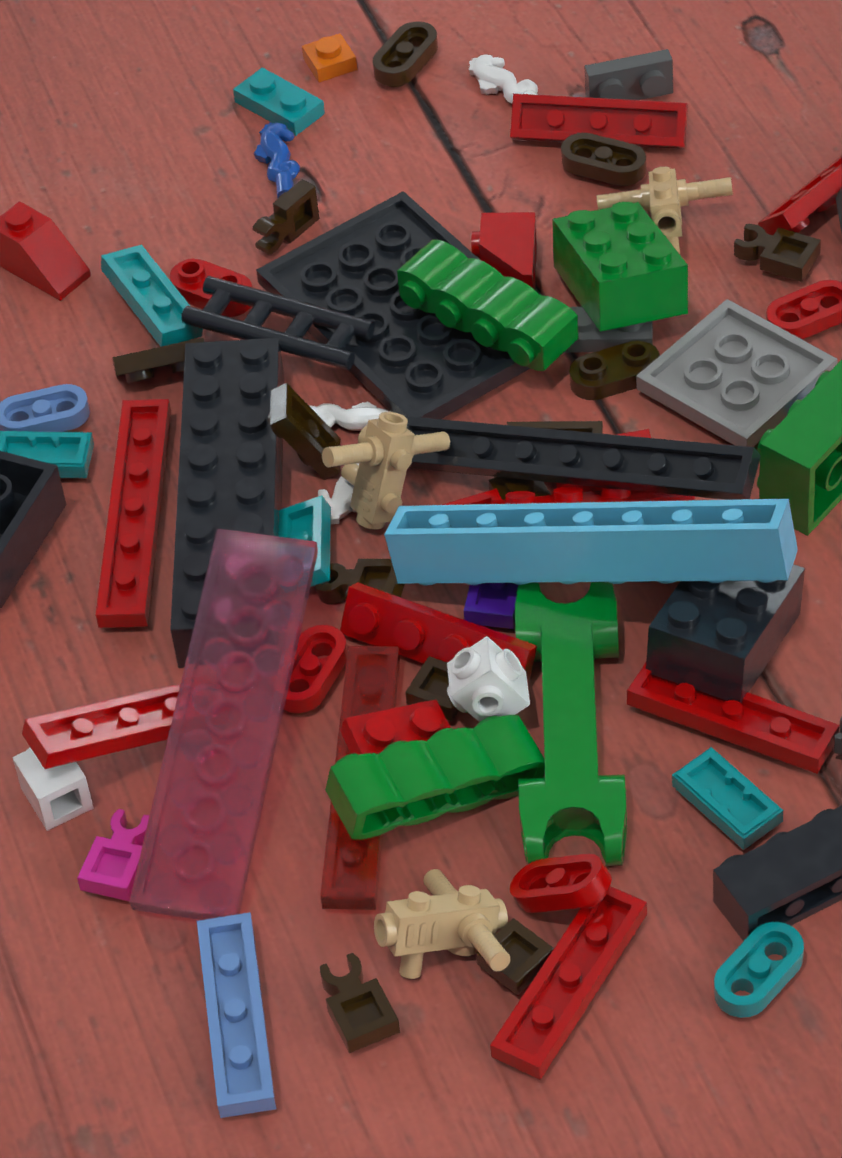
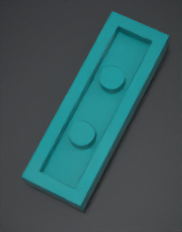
M142 244L101 255L102 272L160 347L202 337L203 329L182 323V312L186 306L190 305Z

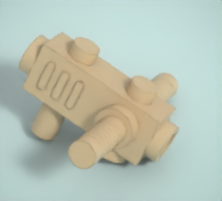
M658 167L648 172L649 184H642L641 189L597 195L598 210L610 208L618 202H639L645 211L651 212V219L680 254L678 237L682 236L681 207L689 206L688 201L733 195L731 177L686 183V179L677 180L675 168Z
M382 412L379 414L378 419L368 420V425L361 430L358 436L357 444L324 448L322 452L324 465L326 467L344 465L341 475L354 486L350 507L358 513L356 518L358 524L369 529H381L385 526L386 522L392 521L398 507L402 506L401 493L406 471L412 463L413 456L448 450L450 438L446 432L415 435L407 429L408 419L405 416L395 412Z
M438 869L430 870L423 879L424 885L433 896L420 891L411 892L408 899L387 901L385 913L377 914L375 917L374 933L376 940L381 947L387 946L394 956H401L399 973L405 978L415 979L421 976L423 954L425 952L448 949V951L456 955L471 956L478 951L494 971H502L510 963V955L494 937L496 932H499L508 923L507 909L503 900L500 898L495 899L487 889L480 890L472 885L461 886L459 891H457Z

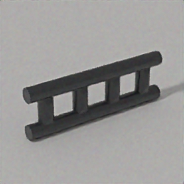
M207 276L203 283V292L212 295L205 307L198 309L186 306L181 317L184 324L240 340L279 338L280 350L282 352L346 370L352 368L355 360L354 352L345 350L353 336L371 339L375 331L374 321L212 276ZM230 301L253 307L244 321L221 315ZM271 312L294 318L285 332L262 327ZM312 324L335 330L326 344L303 338Z

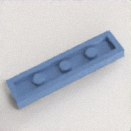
M251 913L197 921L217 1106L220 1118L275 1110L276 1102Z

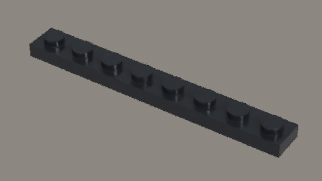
M405 416L408 419L407 429L415 435L444 431L450 438V447L446 451L414 455L412 463L408 467L411 469L725 500L750 499L761 455L754 447Z

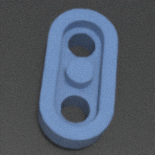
M62 384L10 396L0 402V431L64 432L78 428L87 421L90 415L87 395L79 386Z

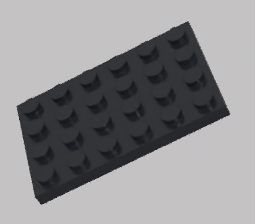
M404 191L256 269L258 283L267 292L375 322V331L371 339L354 335L345 350L355 354L354 364L348 371L391 412L409 417L442 419L530 369L514 362L508 352L498 351L481 345L475 340L471 332H463L447 327L440 322L435 313H427L411 308L402 300L399 295L397 270L431 240L447 242L460 250L467 258L479 259ZM312 324L308 330L319 343L323 344L328 342L335 331L334 329Z

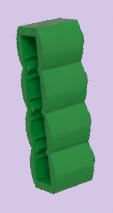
M431 240L397 270L399 295L408 306L427 313H435L440 322L447 327L463 332H471L478 343L498 351L508 352L512 360L520 366L544 371L579 339L578 315L569 306L553 297L540 296L532 287L516 278L504 277L499 271L484 261L467 258L460 250L447 242Z
M494 715L483 719L474 728L442 729L433 734L427 741L394 742L379 754L353 753L346 755L330 767L325 791L351 839H367L389 832L399 825H417L433 820L446 812H463L484 805L493 799L519 796V779L542 778L545 771V761L520 716Z

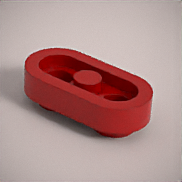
M186 259L175 265L170 272V281L188 304L201 309L205 307L212 295L203 292V283L207 276L252 287L250 279L245 275L201 259ZM230 301L221 315L227 317L239 316L247 312L251 306Z
M822 280L780 297L769 304L766 311V320L802 340L841 324L842 282Z
M315 625L307 628L298 636L274 674L272 681L275 700L285 711L305 713L315 709L325 698L348 658L346 639L338 628L330 625Z
M595 854L545 858L524 866L513 877L510 883V893L521 909L527 913L590 908L604 899L611 885L612 876L600 857Z

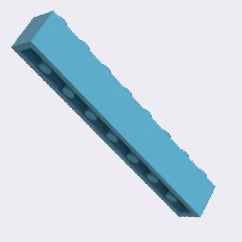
M789 499L399 506L384 534L397 583H418L424 586L436 583H465L468 585L513 583L524 585L531 582H560L562 584L609 582L612 584H622L625 582L657 581L668 584L676 581L721 583L725 581L756 580L762 583H769L777 580H788L798 551Z

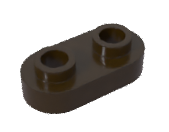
M420 21L409 22L399 27L373 57L375 79L389 87H401L410 82L438 50L436 29L431 24Z
M577 133L566 138L561 145L562 165L572 174L618 186L635 184L642 180L646 174V154L641 147L635 144L591 133Z
M634 340L583 355L574 360L570 366L571 390L582 399L600 400L636 389V376L657 359L660 353L651 343Z

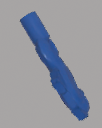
M270 122L265 124L264 128L259 132L261 136L260 145L257 146L253 154L259 162L269 163L267 177L270 181L276 183L278 199L281 194L294 186L293 179L297 177L300 165L295 160H289L291 154L288 146L283 142L292 141L295 137L294 133L289 131L285 124Z

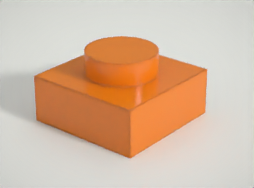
M341 33L302 45L303 59L319 83L358 70L356 56Z

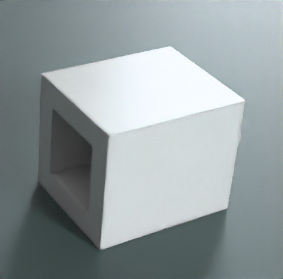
M31 748L12 757L20 787L47 831L94 809L86 777L77 762L44 769Z

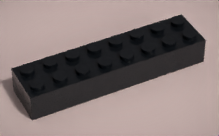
M279 338L185 344L170 626L178 668L278 663L280 587L277 584L279 510L282 509L283 438H278L273 433L269 425L268 414L270 412L271 390L285 384Z

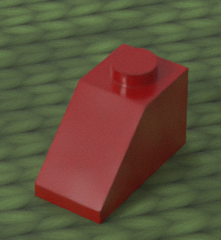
M20 201L0 216V267L59 301L91 276L88 266L51 218Z
M535 212L481 213L480 231H472V253L481 261L494 267L504 277L516 278L535 290L537 263Z

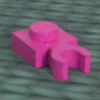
M118 809L110 821L113 834L111 839L96 836L77 880L81 891L130 901L149 860L145 845L149 843L153 836V827L150 815L144 814L137 827L126 829L127 819L125 810Z

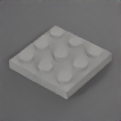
M726 299L636 376L637 390L735 446L754 447L768 429H774L787 416L790 407L796 400H803L815 387L818 378L823 372L831 371L837 365V358Z

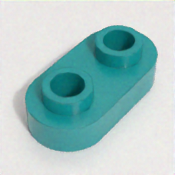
M768 922L758 926L720 966L715 974L714 997L719 1008L725 1013L739 1018L751 1017L762 1012L795 976L803 964L804 942L800 933L794 927L782 922ZM777 954L784 958L781 960H771L768 956ZM738 991H746L750 993V995L739 996L735 995L734 993Z

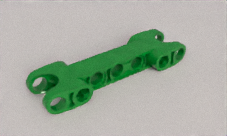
M538 582L518 585L515 602L516 638L537 645L534 661H542L545 778H522L518 781L521 839L526 864L548 858L552 846L564 837L583 836L598 845L606 866L623 865L627 841L625 774L598 775L594 659L619 658L617 601L613 584L609 582H591L589 591L583 598L566 604L556 603L547 599L542 594Z

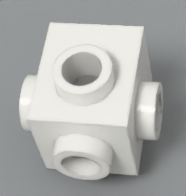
M488 636L473 646L462 649L452 660L447 662L449 678L447 692L451 702L459 711L470 713L479 722L494 715H515L530 705L526 671L522 668L519 659L511 650H502Z

